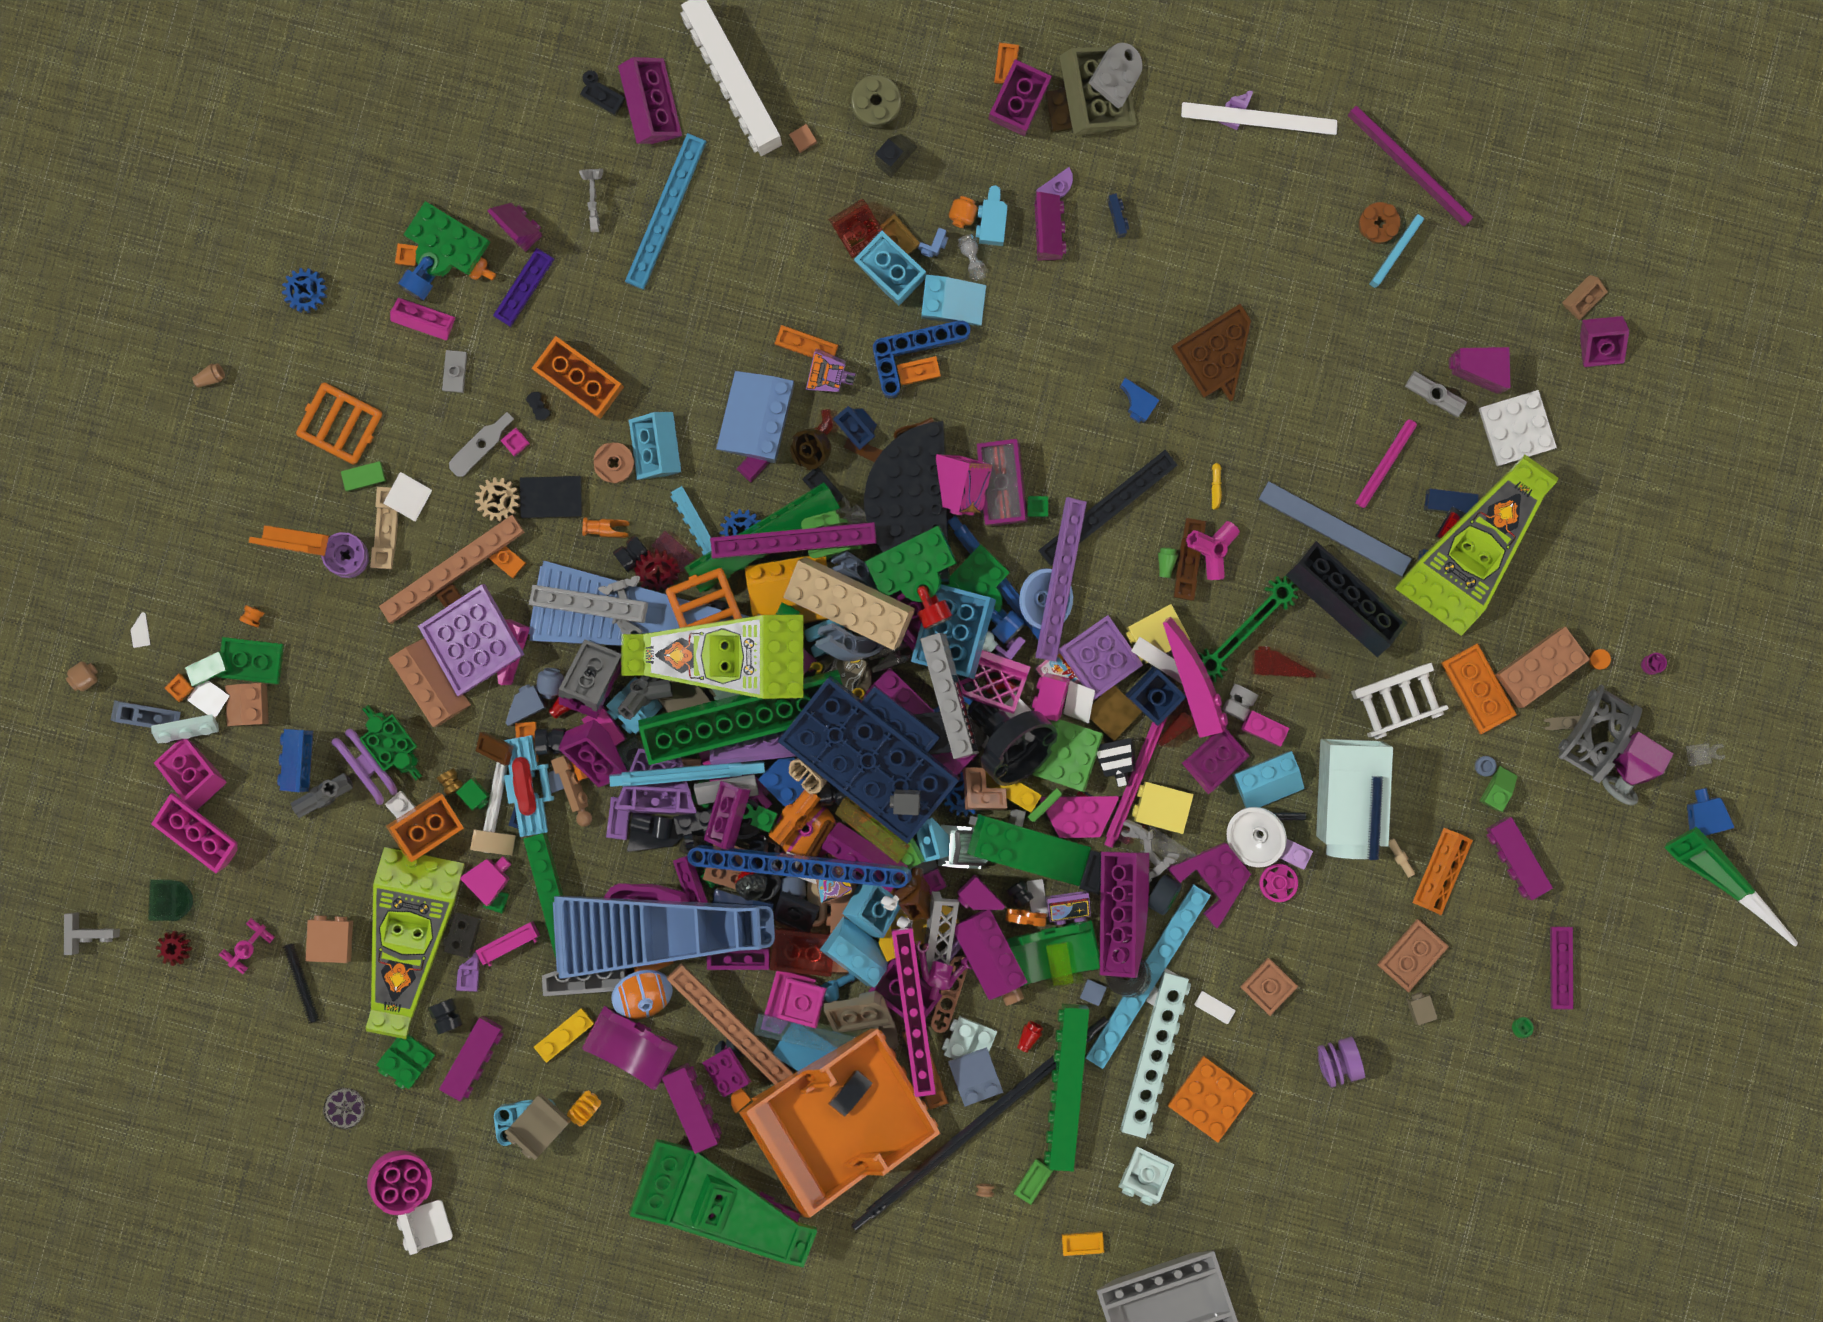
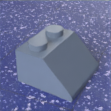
M987 1047L948 1061L964 1106L1003 1093Z

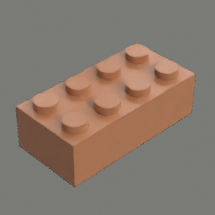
M1561 627L1504 667L1495 676L1518 708H1524L1590 659L1566 627Z

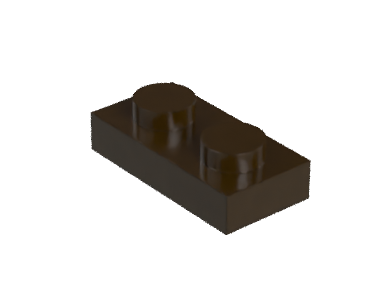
M1065 88L1046 91L1052 132L1073 129Z

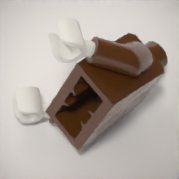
M921 868L911 869V881L897 890L893 898L884 896L881 900V903L884 904L883 907L890 911L896 909L897 901H899L898 905L908 917L901 916L898 919L897 926L900 928L912 927L913 920L930 919V886L924 879L923 869ZM905 876L902 877L901 882L905 881Z

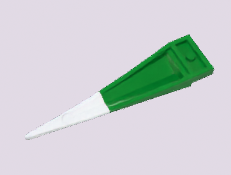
M1697 826L1666 843L1664 848L1679 863L1725 891L1765 921L1793 946H1797L1798 942L1752 886L1712 839H1708Z

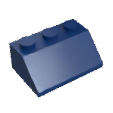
M284 729V733L281 734L280 744L283 745V751L279 755L281 774L278 775L277 784L280 786L281 791L309 792L313 731Z

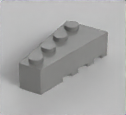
M627 968L559 979V973L554 971L542 975L543 996L612 992L615 986L627 976Z

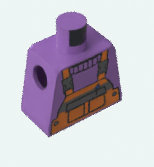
M815 349L806 389L839 392L841 382L853 385L856 373L844 371L845 360Z

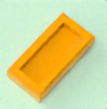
M1103 1232L1062 1234L1063 1256L1104 1253Z

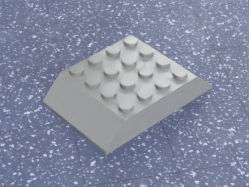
M1214 1251L1190 1253L1116 1278L1096 1290L1107 1322H1238Z

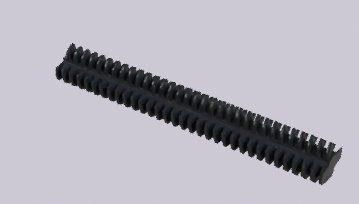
M291 943L283 948L286 951L285 953H287L285 955L288 958L287 961L291 965L289 968L293 970L291 971L292 975H294L293 980L297 982L295 985L298 987L297 992H300L298 995L301 994L299 997L303 999L301 1004H304L302 1007H304V1011H307L305 1014L308 1016L307 1021H310L308 1022L309 1024L320 1019H317L319 1016L316 1014L317 1011L315 1010L317 1009H315V1004L312 1002L313 999L310 997L311 992L307 990L309 987H307V980H305V975L302 973L303 968H300L302 965L298 961L299 956H296L298 953L294 949L295 946L293 945L295 944Z

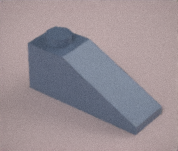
M114 700L111 721L151 728L153 725L179 721L181 712Z

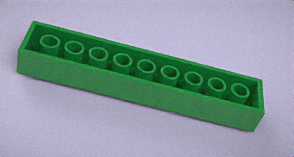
M837 669L803 678V698L762 699L739 694L638 720V727L648 764L652 765L785 731L829 676H832L842 684L839 671Z

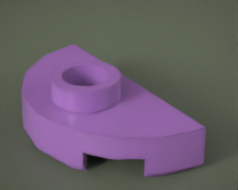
M1070 167L1042 185L1036 192L1060 195V198L1065 196L1073 182Z

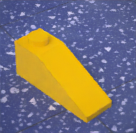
M985 771L987 787L1006 788L1007 799L1032 813L1042 795L1020 782L1009 786L999 785Z

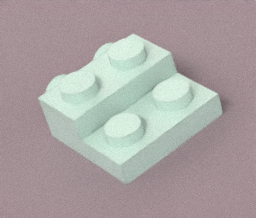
M959 1016L957 1020L953 1019L950 1031L953 1032L950 1039H945L942 1050H945V1056L952 1059L986 1047L989 1052L997 1031Z
M1136 1147L1118 1187L1123 1189L1122 1193L1133 1197L1135 1194L1141 1197L1140 1201L1146 1205L1152 1206V1204H1157L1160 1202L1174 1164Z

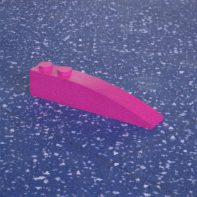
M1168 617L1163 622L1164 629L1199 737L1222 733L1227 727L1228 720L1220 707L1222 705L1221 697L1219 694H1216L1210 676L1197 651L1172 617Z

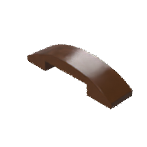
M1190 518L1185 520L1173 598L1194 601L1201 552L1189 548L1186 539L1193 530L1204 534L1206 521Z

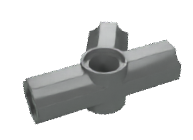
M642 675L640 679L630 684L631 691L618 707V712L625 719L631 720L642 706L648 705L652 700L673 697L671 681Z
M346 773L331 781L328 779L309 790V793L291 802L292 809L298 818H301L317 808L321 809L334 802L335 798L353 789V783Z

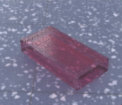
M666 531L651 545L658 549L659 553H662L663 550H666L667 555L672 553L674 559H677L679 570L682 573L685 570L684 567L692 563L696 558Z

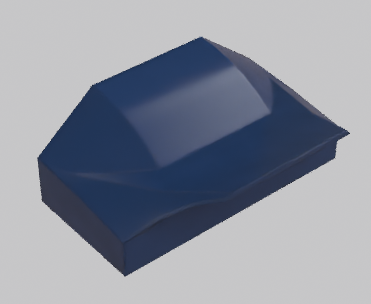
M847 406L833 418L834 422L859 451L875 438L874 430L877 424L863 408L852 409Z

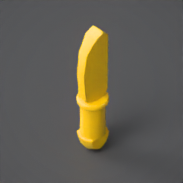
M1215 463L1212 466L1213 510L1218 509L1221 504L1222 468L1219 463Z

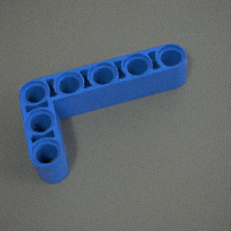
M961 320L877 339L873 344V353L883 395L891 399L897 397L900 392L894 357L963 342L969 338V324ZM958 327H964L967 333L960 336L955 330ZM939 331H944L947 334V338L939 340L935 335ZM920 335L927 338V342L923 345L916 342V338ZM899 340H905L908 345L904 349H899L896 343ZM884 344L888 350L885 353H878L876 350L877 346ZM889 364L892 366V371L883 373L881 366ZM892 383L896 385V391L888 393L885 390L887 384Z

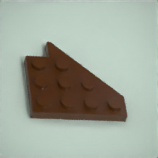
M1241 304L1171 347L1203 399L1221 388L1229 403L1233 401L1251 324V319Z

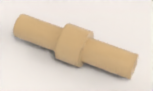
M1394 838L1389 840L1388 845L1395 855V861L1398 865H1401L1408 878L1413 876L1415 872L1407 861L1409 858L1406 853L1401 851Z

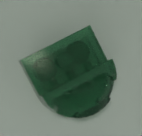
M173 879L149 880V921H177L182 919L191 910L193 895L184 883Z

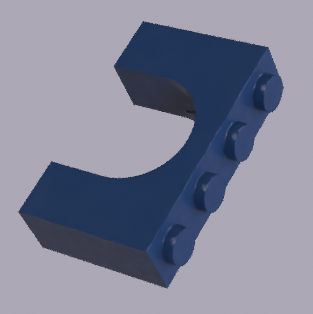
M1428 489L1425 495L1424 511L1448 514L1451 507L1467 513L1479 501V494ZM1422 549L1419 551L1418 561L1428 550Z

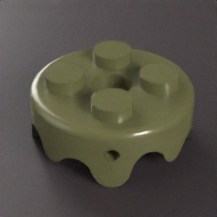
M880 75L868 76L859 81L854 87L851 96L852 112L863 125L883 129L897 118L900 113L902 104L901 93L897 85L889 78ZM873 96H880L882 102L879 105H873L870 100Z

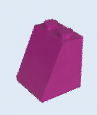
M1509 347L1459 348L1451 354L1452 357H1449V369H1452V375L1496 394H1501L1510 389Z

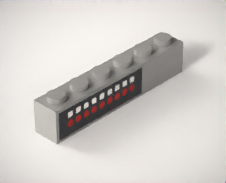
M937 633L921 638L953 759H961L978 754L979 751L947 636L944 633Z

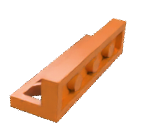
M264 525L262 538L250 537L249 543L325 556L329 536Z
M1443 828L1412 903L1442 915L1473 840ZM1462 840H1463V841H1464L1463 846H1462V848L1459 850V846H1460V844H1461V842H1462ZM1453 861H1455V865H1454V867L1451 869V865H1452ZM1445 880H1447L1446 886L1443 887ZM1437 899H1439L1437 908H1434Z

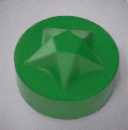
M1526 1017L1517 1018L1512 1023V1031L1518 1038H1527L1534 1031L1533 1023Z

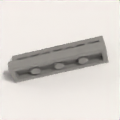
M933 891L930 900V919L927 920L924 944L927 943L929 945V949L925 952L928 972H930L933 961H937L939 958L944 961V964H950L959 906L957 899H942L940 892ZM942 905L953 906V910L946 916L941 912ZM947 922L950 929L942 934L939 931V926ZM944 940L947 947L939 952L936 945Z

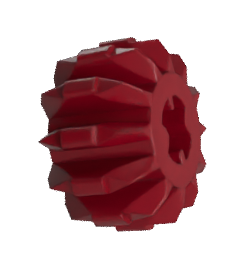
M172 931L171 934L166 932L164 933V938L158 939L162 945L156 946L157 950H161L157 957L164 956L163 963L170 962L171 966H175L176 963L183 964V958L188 959L190 957L186 951L193 949L190 946L187 947L191 940H184L185 933L178 935L177 931ZM173 945H176L177 948L172 952L171 948Z

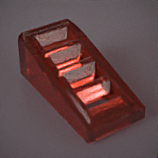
M1181 712L1160 737L1157 745H1166L1195 724L1194 720L1185 712Z

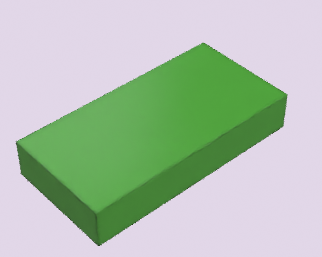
M380 461L341 471L345 491L347 492L386 482Z
M1056 788L1028 818L1035 822L1063 795V792Z
M1035 1159L1014 1191V1194L1031 1205L1053 1170H1049L1046 1164Z

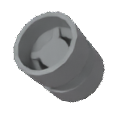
M1234 684L1230 692L1231 699L1226 700L1222 710L1240 720L1246 721L1251 712L1249 707L1254 706L1258 695L1240 685Z

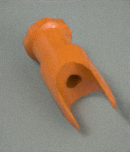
M584 518L582 535L597 534L600 537L627 538V533L617 532L612 528L616 526H629L630 523L626 520L601 519L598 521Z

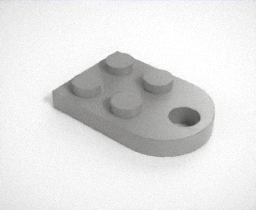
M1118 43L1110 47L1088 83L1117 108L1122 107L1142 72L1140 54L1132 45L1127 43ZM1125 51L1130 54V61L1125 58Z

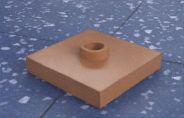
M1267 958L1240 988L1271 1016L1298 986L1272 960Z

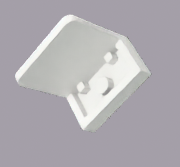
M441 1200L417 1206L410 1213L398 1215L397 1226L400 1231H403V1245L410 1255L418 1253L423 1248L448 1241L453 1237L445 1207Z

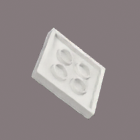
M1539 390L1479 408L1496 466L1520 460L1524 454L1530 457L1557 448Z

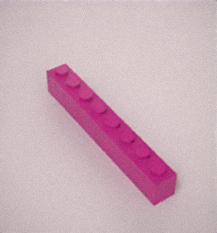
M912 927L892 929L915 1097L933 1095L936 1093Z

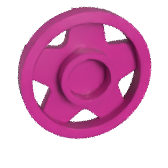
M1273 864L1262 872L1259 886L1267 899L1274 902H1284L1292 898L1296 893L1298 878L1290 867L1284 864ZM1279 867L1276 872L1270 871L1272 868ZM1287 871L1292 874L1293 878L1287 877ZM1263 879L1267 881L1265 887H1263ZM1293 888L1292 892L1287 896V889ZM1275 893L1279 899L1272 898L1269 895Z

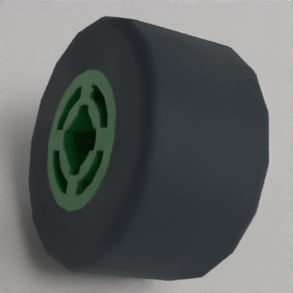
M1164 875L1152 891L1148 899V907L1161 915H1165L1178 896L1182 884L1168 875Z

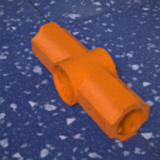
M804 790L793 804H789L783 809L781 813L782 818L769 833V837L783 847L796 830H800L806 825L808 814L821 798L816 793L809 794Z

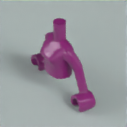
M916 941L915 950L919 953L923 979L927 985L932 987L928 999L936 1001L939 990L950 989L963 971L972 969V967L967 965L968 959L965 957L961 961V966L952 975L953 967L938 961H933L930 972H928L925 952L929 949V945L925 943L922 950H920V941Z

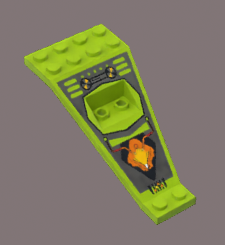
M1524 454L1514 467L1419 559L1397 584L1395 589L1462 636L1486 610L1546 493L1557 483L1558 477Z
M757 615L643 634H621V673L623 676L645 675L762 699L803 698V615ZM723 642L727 643V647L725 649H722L721 644ZM724 662L727 664V668L725 670L721 668V665Z
M384 847L373 883L371 1011L366 1025L367 1032L407 1039L412 1018L456 900L461 882L460 877L463 875L465 868L464 863L422 855L413 862H410L401 850ZM397 928L401 929L399 933H395L394 930ZM417 932L421 933L419 937L414 936V934Z

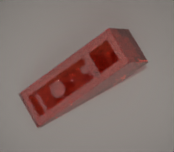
M1258 646V650H1253L1251 675L1316 677V673L1277 651H1271L1268 646Z

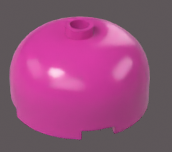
M405 1150L391 1151L381 1156L371 1167L367 1179L368 1192L373 1202L383 1212L392 1215H404L414 1211V1208L420 1205L424 1199L428 1198L432 1187L431 1172L418 1155Z

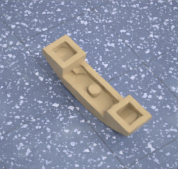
M377 487L374 547H372L370 568L392 569L397 539L398 512L383 504L391 490L388 487Z

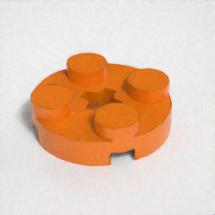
M1007 908L1005 920L1013 923L1045 927L1047 914L1033 913L1024 909Z

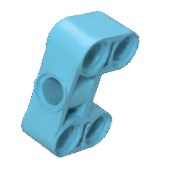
M533 1100L503 1104L495 1111L494 1123L496 1138L499 1144L503 1146L511 1144V1142L503 1137L502 1133L516 1121ZM507 1110L509 1112V1119H503L500 1116V1111Z

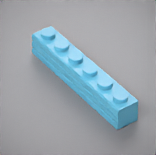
M681 486L672 491V496L670 497L674 503L677 502L679 513H683L684 522L691 527L689 531L692 536H696L697 540L695 541L699 547H702L703 551L701 552L705 555L711 551V536L687 493Z

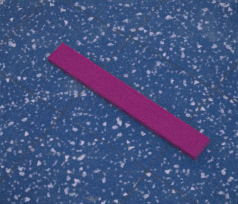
M1355 106L1347 116L1463 227L1469 223L1473 216L1358 106Z
M874 522L710 538L712 559L877 544Z

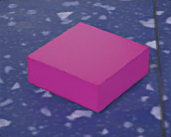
M517 428L513 429L501 440L514 457L530 444Z

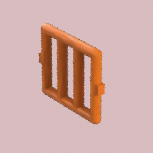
M324 382L320 385L311 404H307L305 408L307 412L296 431V435L346 462L356 465L367 444H371L374 438L372 434L382 417V412ZM327 392L337 398L317 436L306 432ZM345 401L355 407L336 444L333 446L325 442L324 439ZM364 411L372 415V418L353 455L343 451L342 448L361 412Z
M717 568L700 576L693 575L689 577V580L666 589V594L679 628L718 622L730 616H733L734 619L742 618L722 568ZM718 577L722 589L679 605L676 593ZM722 597L726 598L729 605L728 609L687 625L683 615L684 612Z

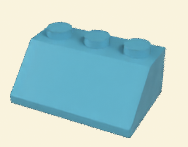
M653 412L630 419L629 426L637 480L680 473L681 463L673 412Z
M1292 751L1285 752L1232 774L1246 808L1262 807L1304 789L1301 773Z
M844 916L820 949V951L866 986L875 988L887 970L888 962L879 943Z

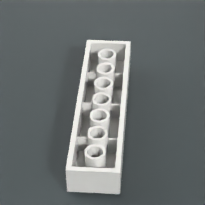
M689 0L681 4L683 10L680 13L687 29H692L690 30L692 39L697 47L701 46L699 49L707 65L711 64L709 66L711 74L716 82L720 81L719 86L726 100L730 99L728 102L735 118L740 117L738 119L739 125L745 135L749 134V143L754 153L758 151L760 156H763L782 146L781 138L707 0Z

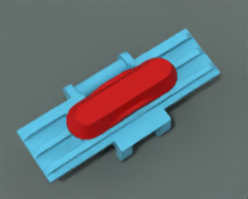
M532 735L504 740L514 746L510 764L508 765L510 775H504L508 803L515 804L520 837L546 833L548 828L543 802L554 800V796H551L547 771L549 765L537 766ZM536 770H539L543 798H539L538 793H534L532 777H535Z

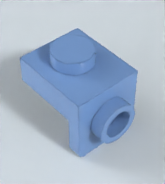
M938 228L932 246L920 242L919 250L921 254L931 258L933 255L938 257L940 249H945L948 241L946 230Z

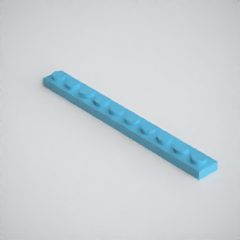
M1192 884L1141 966L1138 977L1133 979L1108 1019L1109 1022L1104 1026L1085 1056L1086 1059L1102 1069L1105 1067L1211 895Z

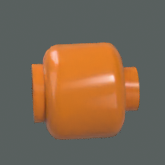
M960 196V199L953 201L949 211V218L953 221L952 224L954 226L964 228V226L973 224L978 211L975 201L964 196Z

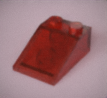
M779 927L774 928L775 939L772 945L770 970L831 977L833 960L820 951L830 936L829 934Z

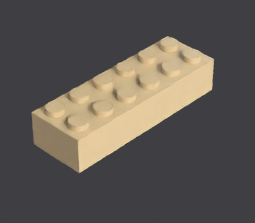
M807 557L798 560L783 597L892 650L901 645L915 611V608Z

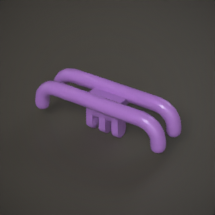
M347 729L345 735L353 741L362 755L355 759L339 738H334L332 745L340 751L373 795L376 804L382 805L384 798L369 778L374 774V771L384 782L391 795L397 794V788L386 771L382 770L361 742L358 734L353 729Z

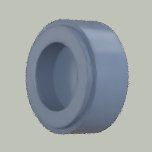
M1489 756L1479 757L1475 762V770L1481 776H1491L1496 771V762Z

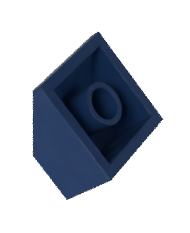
M1154 666L1125 695L1157 726L1186 698Z

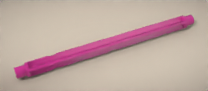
M1167 718L1159 726L1154 722L1151 724L1136 761V770L1131 773L1129 784L1125 788L1107 832V839L1104 844L1113 848L1115 841L1119 838L1123 823L1128 816Z

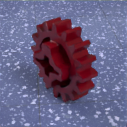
M655 549V553H651L648 550L647 556L641 555V561H636L635 574L640 576L639 582H641V586L645 587L647 585L648 590H651L653 587L656 588V591H659L660 587L666 590L667 584L673 586V579L678 580L677 573L680 572L678 561L674 559L672 553L667 555L666 550H663L662 553H659L658 549Z

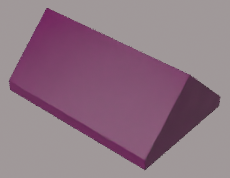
M720 781L704 837L705 841L722 849H734L751 789Z

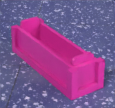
M534 921L481 947L476 950V953L482 965L487 963L488 966L493 965L492 960L531 940L535 943L538 942L537 937L540 936V933Z

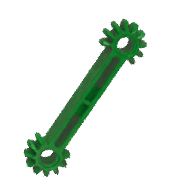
M1279 576L1275 577V582L1272 580L1268 581L1272 588L1265 587L1264 591L1270 592V596L1211 655L1208 648L1204 649V655L1198 652L1204 666L1208 659L1213 660L1215 663L1213 671L1207 670L1212 682H1216V675L1219 678H1223L1220 670L1227 671V667L1221 666V663L1280 604H1282L1284 610L1288 609V604L1291 606L1295 605L1292 599H1298L1299 596L1293 594V592L1298 591L1299 588H1292L1291 586L1294 583L1292 581L1287 583V576L1283 577L1282 582ZM1278 588L1286 590V597L1284 599L1277 596ZM1272 600L1274 602L1273 606L1258 621H1255L1254 617ZM1234 637H1237L1238 641L1221 658H1218V653Z

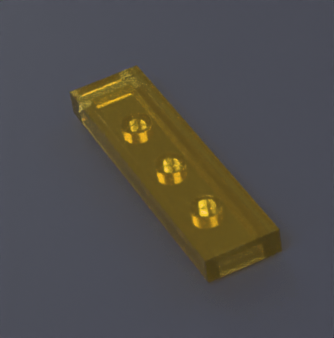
M843 798L835 814L896 863L901 862L910 846L850 798Z

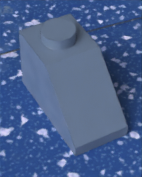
M528 684L518 689L520 693L514 696L506 720L507 726H512L547 708L540 693L537 692L536 686L531 687Z

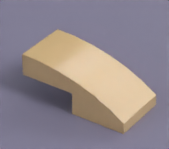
M474 829L470 850L512 856L516 835Z

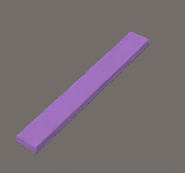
M1066 497L1035 658L1053 662L1057 660L1087 504L1086 501Z

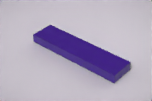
M536 248L493 316L509 327H512L554 262V258Z

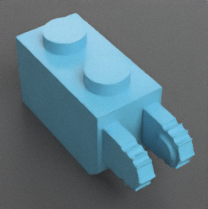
M995 185L989 188L988 200H984L983 205H979L978 217L982 219L981 226L977 225L976 237L979 238V244L1003 246L1007 205L1005 202L1000 201L1001 189Z

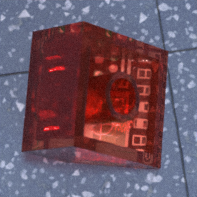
M863 198L828 219L851 258L859 255L883 231Z

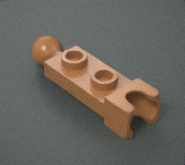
M565 755L551 760L555 774L559 773L572 812H578L576 822L582 827L589 826L592 822V816L589 812L585 811V808L588 807L587 795L583 792L581 780H577L572 762Z

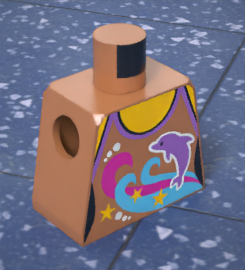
M816 864V871L823 873L822 865ZM836 866V873L838 875H843V868L841 866ZM856 871L857 876L862 878V874ZM816 879L821 904L852 893V883Z

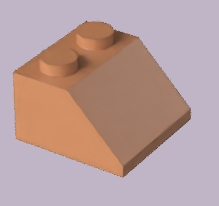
M251 683L225 686L226 694L229 695L226 701L227 726L269 724L267 684Z

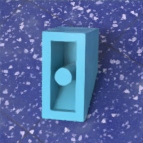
M933 818L927 819L916 833L921 853L925 859L924 862L947 857L950 851L949 835Z

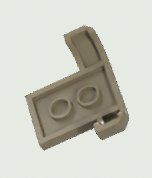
M879 992L860 993L859 998L824 1004V1012L834 1033L875 1027V1029L878 1028L884 1033L885 1041L890 1048L894 1050L898 1046L895 1022L883 995Z

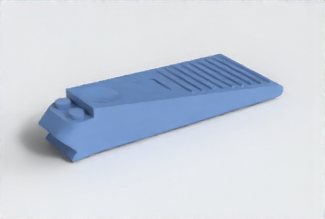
M543 561V565L540 566L538 586L619 598L617 591H612L610 595H606L598 590L601 586H608L611 583L617 582L616 580ZM637 586L624 588L629 600L648 603L645 623L629 621L642 629L643 632L641 634L679 628L666 594ZM677 598L679 605L690 602L688 600ZM702 605L684 612L683 615L688 625L723 610ZM533 606L528 634L530 635L529 641L582 644L585 639L598 645L621 646V634L623 633L616 623L612 624L613 618ZM741 614L742 618L749 617L747 615ZM730 616L720 621L732 620L734 618ZM635 630L632 632V634H640ZM723 642L724 644H722L721 647L722 649H725L727 647V643Z
M554 896L556 966L559 979L732 951L759 950L770 947L775 939L773 911L768 906Z

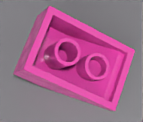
M179 739L154 762L155 766L179 797L195 810H198L227 783L218 770L189 739Z

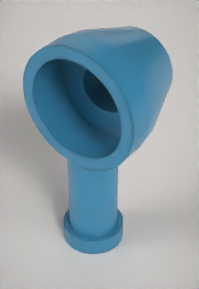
M848 972L847 975L837 980H831L822 984V987L827 988L824 999L828 1003L839 998V988L851 981H855V977Z

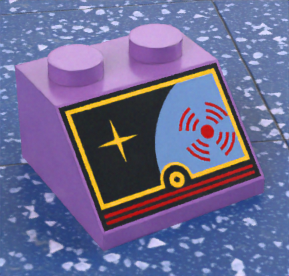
M1087 891L1046 896L1049 921L1054 922V925L1066 924V920L1074 919V922L1086 921V917L1091 916L1089 893Z

